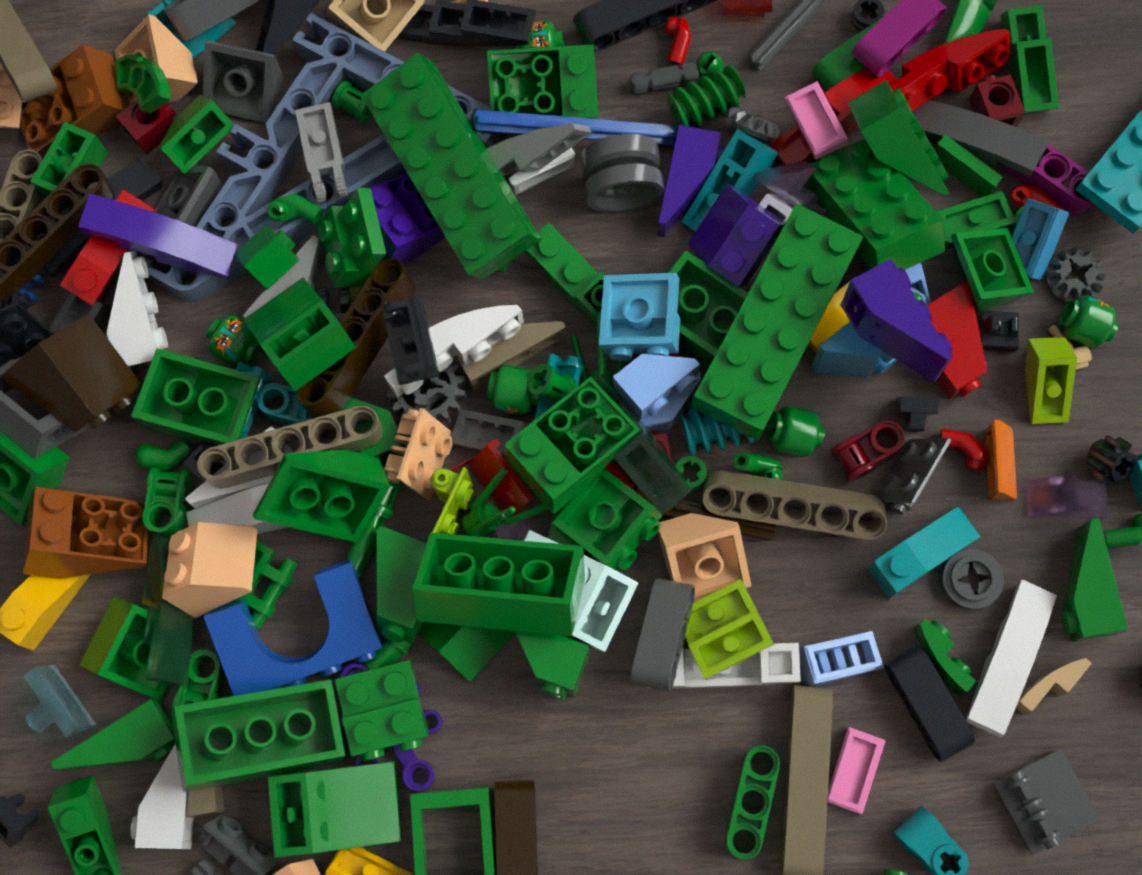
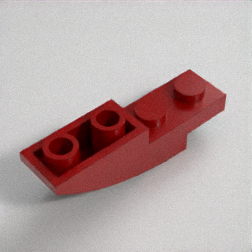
M1007 29L987 31L933 48L903 64L902 77L890 84V87L893 91L900 88L912 112L948 88L959 94L1010 60V31Z
M865 68L824 93L844 131L850 134L858 127L848 102L887 80L889 85L897 81L898 79L889 70L877 78ZM797 123L769 146L779 152L777 158L793 175L814 158Z

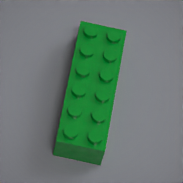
M417 53L361 94L468 275L484 280L542 240L432 61Z
M796 203L693 397L691 407L758 441L864 236Z

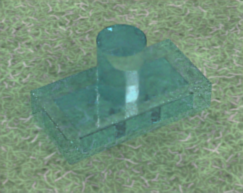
M55 665L34 667L24 676L41 701L39 705L26 715V721L34 731L42 732L55 721L67 738L86 734L96 726L92 717Z

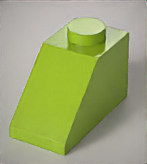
M1065 337L1028 339L1025 379L1029 415L1032 424L1069 423L1077 357Z

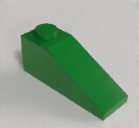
M1099 518L1089 520L1080 528L1064 599V611L1061 614L1062 625L1065 632L1071 635L1072 642L1116 635L1128 630Z
M150 699L50 762L54 770L74 771L144 763L153 760L155 763H159L167 759L175 745L172 720L162 702Z

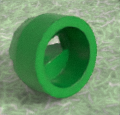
M707 51L698 57L696 65L699 78L703 76L710 78L711 73L716 70L723 72V61L717 53ZM709 60L713 61L707 71L703 69Z

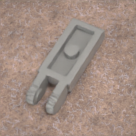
M330 102L295 110L306 167L310 178H312L318 203L326 201L327 195L321 176L334 173L335 188L339 196H348L343 173L345 166Z

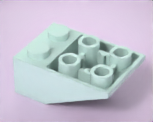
M528 530L523 540L559 544L531 530ZM584 555L585 581L573 635L568 637L589 645L591 649L605 652L638 582Z

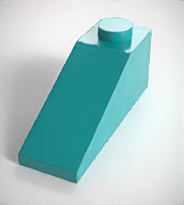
M737 129L682 220V223L697 231L726 184H730L749 197L761 184L779 152L755 137Z
M957 507L876 559L867 570L887 598L891 599L981 536L961 509Z

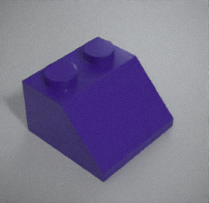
M726 184L688 245L711 269L736 286L741 287L750 282L775 244L786 222L730 184Z

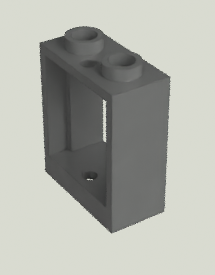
M12 359L0 368L1 433L33 459H36L87 430L88 425L74 432L51 414L37 421L5 395L14 387L7 383L1 375L19 360Z

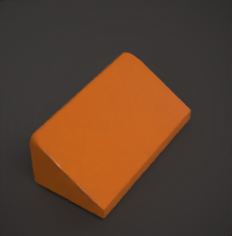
M993 420L985 429V447L989 452V460H986L988 498H990V501H1014L1017 499L1013 430L1001 420Z

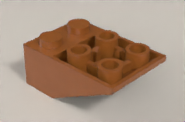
M82 44L50 68L58 90L23 103L20 126L28 150H34L40 156L47 153L64 122L93 133L96 136L110 131L120 123L116 115L130 105L127 95L119 93L117 90L113 56Z
M35 487L28 510L22 574L68 578L145 567L147 564L148 529L143 523L145 502Z

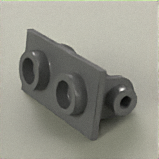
M223 813L203 826L205 831L199 837V840L203 843L202 848L222 864H225L231 855L234 856L236 860L229 870L235 875H266L281 863L279 859L274 858L269 847L261 842H257L242 829L239 822L227 817Z

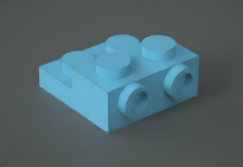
M677 273L604 275L599 346L606 355H610L612 360L630 361L632 360V354L669 356V353H678L680 317L677 313L679 277Z

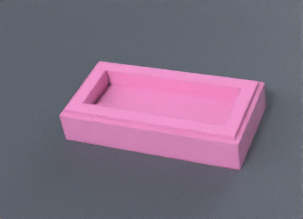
M818 81L785 97L786 104L816 160L849 144L848 138Z
M851 727L847 728L829 782L827 803L859 815L863 814L886 740Z

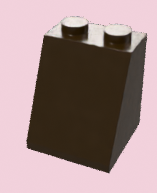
M89 314L38 343L1 375L7 383L74 432L88 424L92 429H95L111 417L108 412L110 409L113 408L118 413L133 403L135 399L132 397V394L143 386Z

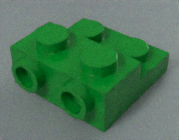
M357 188L345 206H331L323 219L320 220L318 235L322 246L326 249V270L329 278L333 281L334 287H361L386 255L371 188Z
M604 468L582 492L570 500L552 523L577 544L583 546L599 562L618 571L620 568L626 570L634 563L637 557L635 549L643 539L649 541L658 533L661 527L659 519L662 517V514L647 500Z
M411 659L335 679L351 757L360 754L362 761H367L384 756L383 748L398 744L400 751L422 746L421 738L427 737L429 730Z

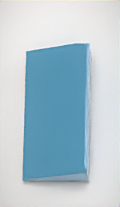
M1029 198L1025 202L1012 239L1027 277L1042 280L1069 212Z

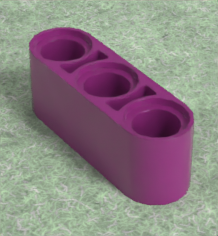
M901 0L859 40L853 48L851 55L879 78L938 23L945 14L947 7L939 0Z
M1049 144L1030 177L1002 164L1003 168L1010 175L1026 186H1039L1065 211H1068L1071 216L1084 215L1093 206L1091 201L1079 198L1074 192L1089 172ZM1044 170L1053 172L1057 178L1049 177Z

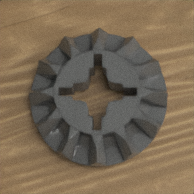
M732 107L726 115V118L731 120V126L755 137L770 140V137L778 138L781 129L776 122L752 111Z
M1077 247L1065 251L1061 250L1051 259L1046 271L1049 288L1058 298L1069 302L1071 299H1078L1083 295H1090L1095 298L1103 289L1106 277L1102 269V260H1097L1093 257L1091 250L1082 251L1078 250ZM1071 267L1076 271L1081 269L1087 270L1081 278L1082 282L1078 278H1070L1065 281L1072 271Z
M977 549L960 551L953 555L943 568L942 585L945 587L948 598L959 604L961 608L978 610L987 607L995 602L1002 592L1004 584L1002 569L998 562L984 551ZM969 564L974 576L987 577V579L976 585V591L971 590L970 584L958 582V580L968 575Z

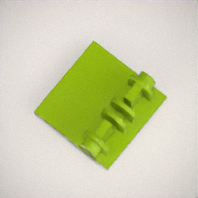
M463 467L460 475L441 468L432 474L431 483L440 501L446 504L433 529V533L456 535L460 525L456 520L462 509L467 511L470 507L469 503L473 501L475 490L472 489L473 483L467 468Z

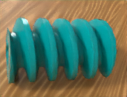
M689 408L687 420L680 412L685 443L692 456L696 455L697 444L699 443L702 444L706 453L710 452L713 440L717 442L721 450L725 449L727 437H730L735 447L739 446L740 435L743 433L704 413L700 417L694 408ZM745 435L749 443L754 442L753 438Z

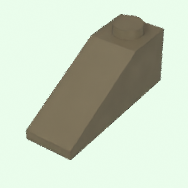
M563 321L521 324V329L516 335L508 340L503 338L491 346V352L478 362L472 360L465 365L458 355H455L453 358L460 366L471 388L475 391L489 383L492 371L498 372L499 368L503 365L517 367L566 339V326Z

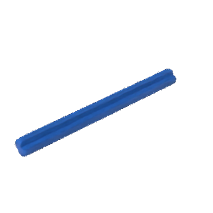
M476 110L473 118L474 130L478 132L522 135L537 129L573 123L589 126L592 133L586 136L584 140H599L620 134H642L652 137L657 142V145L675 146L678 133L676 125Z

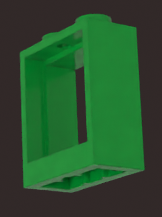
M490 788L410 794L415 875H428L424 811L480 806L484 875H497Z

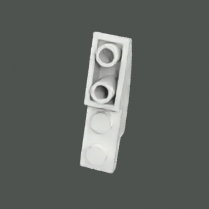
M503 305L477 309L459 314L430 327L429 330L439 372L446 369L453 362L455 355H458L465 365L472 360L478 362L491 352V346L502 338L508 340L516 335L521 329V324L524 323L520 307L518 305ZM395 368L384 376L389 388L397 398L403 393L406 395L413 393L424 382L421 380L399 385Z

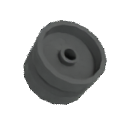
M620 134L596 140L586 146L581 152L583 176L588 179L585 182L588 206L593 210L604 213H621L645 208L659 201L664 196V182L662 172L657 168L660 163L657 142L652 137L642 134Z

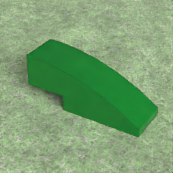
M1043 5L1006 10L1000 14L1002 29L1010 31V60L1008 64L1025 113L1058 109L1059 101L1051 38H1046Z

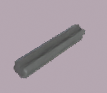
M800 0L751 51L748 56L749 64L756 70H762L823 6L824 0Z

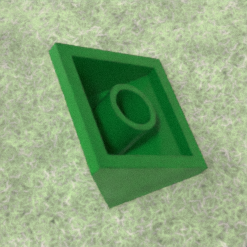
M1008 228L959 232L951 236L955 253L966 281L971 288L979 314L983 310L989 311L1034 293Z
M424 622L418 632L428 644L470 683L516 634L515 631L430 622Z

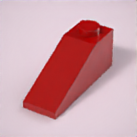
M122 190L116 201L152 212L156 210L126 190ZM92 235L77 256L60 286L89 304H95L101 299L121 267L124 253L130 252V250L120 248L117 241Z

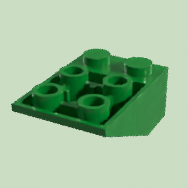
M594 44L487 51L491 111L577 118L598 117Z
M887 80L848 102L858 127L877 160L944 196L949 194L944 180L948 179L949 176L900 88L893 91Z
M304 277L244 319L263 350L294 391H297L357 348L339 321Z
M590 376L504 444V457L515 473L550 512L554 514L582 492L640 432V429Z
M395 762L268 777L274 858L402 841Z

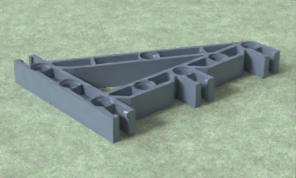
M310 13L306 19L310 31L309 38L316 41L319 37L324 40L323 44L316 45L305 40L304 37L306 35L301 31L296 33L292 41L297 54L309 63L305 64L266 122L269 140H265L237 124L233 126L230 133L236 142L234 147L241 151L245 146L250 149L247 157L243 158L229 152L230 145L225 142L220 145L216 151L220 160L226 168L237 174L228 178L196 227L236 243V252L266 224L275 233L282 229L294 243L318 230L319 222L314 225L302 217L279 222L272 220L267 214L269 202L303 153L295 110L303 106H314L327 102L331 104L337 87L343 81L348 80L353 83V86L365 92L402 65L403 61ZM340 51H346V52H347V53H346L345 55H343V56H340V57H336V56H335V55H336L338 52H340ZM448 85L472 126L476 110L491 111V108ZM476 131L486 149L495 145L492 143L490 134L485 132L483 135ZM496 133V135L499 136V137H502V135L504 134V133ZM383 134L343 158L345 166L343 173L348 196H339L335 188L334 173L321 176L326 193L333 194L325 202L318 203L312 178L280 197L290 194L302 196L324 210L322 220L331 206H345L357 188H369L407 172ZM264 162H273V164L266 169H260V166ZM235 218L231 225L221 226L225 219ZM236 254L228 279L176 266H171L169 272L164 274L153 269L150 265L152 261L146 257L144 258L149 277L146 279L189 303L199 302L249 272L242 265ZM196 275L195 280L191 284L182 285L186 277Z

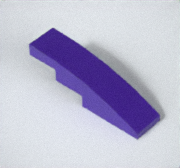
M90 193L78 226L81 233L117 241L120 248L155 256L156 262L224 279L229 278L237 250L236 243L200 228L149 210Z

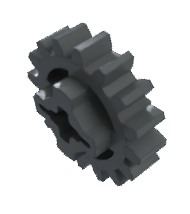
M458 363L450 367L448 366L441 371L449 378L451 384L440 380L439 376L423 380V384L416 391L407 395V397L415 399V408L407 404L403 394L397 398L393 391L388 392L387 397L389 401L396 402L392 407L396 415L403 412L407 414L408 409L419 411L420 408H423L435 419L442 418L447 423L451 422L449 412L452 410L460 413L461 411L460 405L456 401L466 400L465 391L458 389L466 385L464 376H458L461 372ZM427 384H432L433 389H428L427 394L421 393L420 389H426ZM441 402L443 403V404H442L441 406H439L438 408L432 410V408H434L435 406H437V405L440 404Z

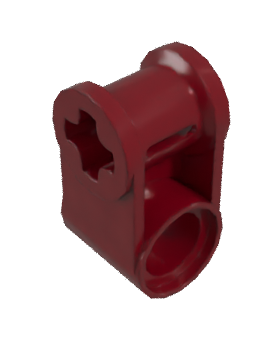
M892 421L879 422L862 433L853 435L838 443L830 450L832 456L838 457L848 474L846 480L848 483H852L872 472L876 467L893 459L904 443V432L897 423ZM879 434L891 436L895 443L894 447L889 449L881 447L876 441V436Z

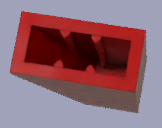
M967 282L962 283L927 305L932 316L931 322L938 333L941 332L947 337L952 347L951 354L953 358L938 380H936L949 400L958 394L965 398L982 386L979 381L987 372L971 288Z

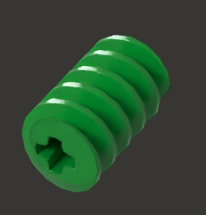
M730 64L724 67L723 73L716 70L711 73L710 78L707 76L700 77L698 85L691 81L686 84L685 90L678 87L674 89L673 96L669 93L666 94L667 102L675 121L679 125L688 127L689 120L691 119L698 127L702 126V114H705L710 121L715 120V108L723 116L726 115V103L728 102L732 107L740 108L739 98H745L746 96L744 84L736 69Z

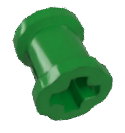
M348 80L343 81L334 93L331 102L332 107L336 110L343 109L354 115L357 122L361 124L367 123L372 117L371 111L361 96L363 93L353 88L352 82Z
M545 363L536 366L528 379L530 393L538 397L546 396L550 398L554 405L574 390L577 385L573 377L567 374L561 376L555 373L552 366ZM558 389L564 391V394H560Z

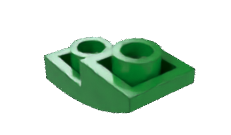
M923 619L914 628L920 647L926 652L940 678L958 696L967 693L976 680L969 675L971 670L964 662L956 657L950 659L946 656L955 645L948 638L951 635L950 632L935 620L929 622L927 619Z

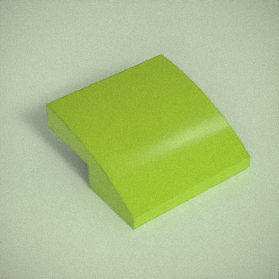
M741 579L693 603L685 638L705 680L775 645Z

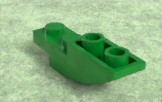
M548 223L538 232L542 240L524 252L547 275L545 278L557 291L597 327V314L602 309L604 274L602 272L598 274L570 243Z

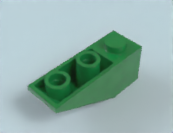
M91 775L56 787L47 807L75 875H123L107 808L94 776Z

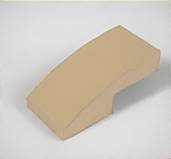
M1084 658L1057 668L1040 677L1022 692L1015 709L1022 715L1032 712L1049 690L1057 696L1068 693L1092 663Z

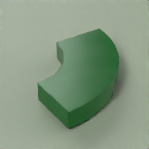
M125 55L115 60L117 90L119 93L126 95L134 93L140 111L152 113L171 100L167 78L156 62L138 55Z

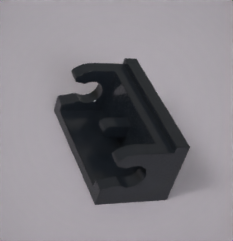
M420 294L384 305L385 312L383 316L399 385L440 376L425 308Z

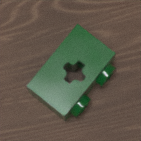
M64 122L30 182L45 199L80 165L91 163L100 167L108 152L95 134Z

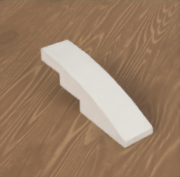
M1023 579L1018 583L1007 616L1001 622L992 652L985 660L965 720L967 723L1002 738L1035 661L1057 597L1056 594Z

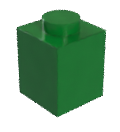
M267 224L235 253L242 265L267 290L299 261L292 250L296 246L292 239L282 229L275 233Z

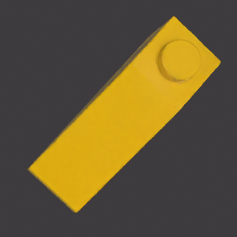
M91 574L68 578L31 575L12 592L0 608V633L18 646L34 651Z

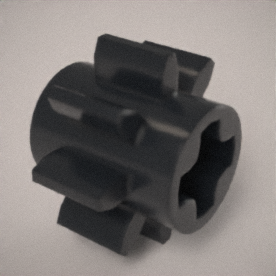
M1106 435L1105 439H1099L1094 442L1088 451V460L1086 461L1087 464L1094 467L1090 474L1102 482L1109 479L1113 483L1128 477L1135 467L1136 455L1129 451L1132 444L1121 437L1114 439L1109 435Z

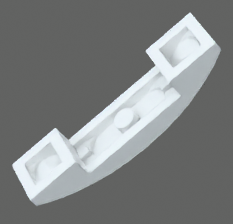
M799 643L775 644L705 680L691 650L682 648L672 688H719L801 682Z

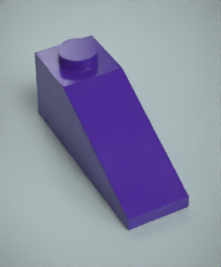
M679 125L658 222L657 236L665 237L696 199L726 148L719 146L720 132Z

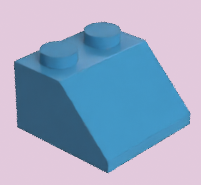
M849 322L819 346L811 368L815 373L867 378L874 371H877L879 374L883 373L896 359L859 337L851 322Z

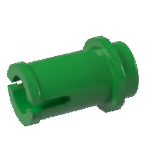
M386 639L382 643V648L376 650L375 657L364 663L370 670L394 664L403 654L408 655L410 653L408 649L412 644L404 640L402 642H394Z

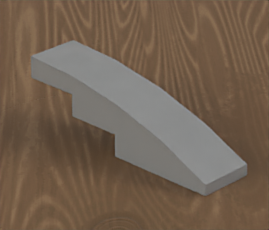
M573 123L542 128L506 139L487 148V151L503 177L506 178L517 169L538 172L592 132L589 126Z

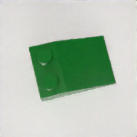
M156 348L131 417L146 429L178 438L219 445L240 440L261 378L260 376Z
M346 449L285 454L253 512V518L357 543L390 484L377 457Z

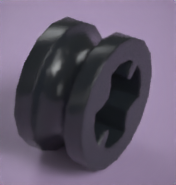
M858 0L854 5L851 16L853 26L859 31L864 30L883 17L885 12L884 6L879 0ZM866 10V13H868V10L874 13L873 19H870L869 16L867 19L861 17L862 11Z

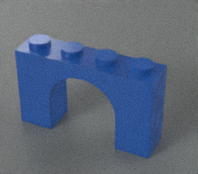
M352 558L318 570L313 576L328 614L329 632L323 644L307 655L287 657L269 649L259 637L245 598L216 608L204 616L205 623L234 696L272 690L280 686L302 685L306 683L305 677L319 672L321 677L328 676L341 670V663L355 659L356 663H362L375 657L376 650L382 648L383 641Z

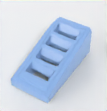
M872 631L808 645L799 649L800 674L804 686H820L884 668ZM856 644L861 645L866 664L861 665ZM841 648L846 649L851 665L849 668L846 666ZM830 651L836 671H831L826 652Z

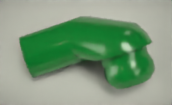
M297 194L277 198L267 207L269 218L279 222L302 217L316 225L324 213L322 208Z
M181 439L167 450L152 447L149 443L141 444L137 447L135 455L138 464L143 468L150 470L152 467H157L161 469V472H167L190 456L192 450Z
M744 451L738 452L734 456L733 464L739 470L759 475L763 474V477L783 480L781 472L783 466L776 459Z
M1142 513L1134 516L1135 527L1105 530L1108 549L1136 546L1142 543Z

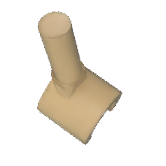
M1056 325L1048 329L1054 338L1065 337ZM1068 341L1077 357L1076 370L1088 367V362L1092 360L1089 348L1085 345L1073 348L1071 342Z

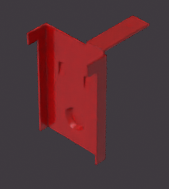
M495 439L486 444L476 458L472 457L450 469V471L455 472L469 464L486 488L494 476L502 468H506L507 474L491 493V496L501 510L511 506L515 507V513L510 515L513 516L519 513L534 497L496 448L501 443L498 439Z

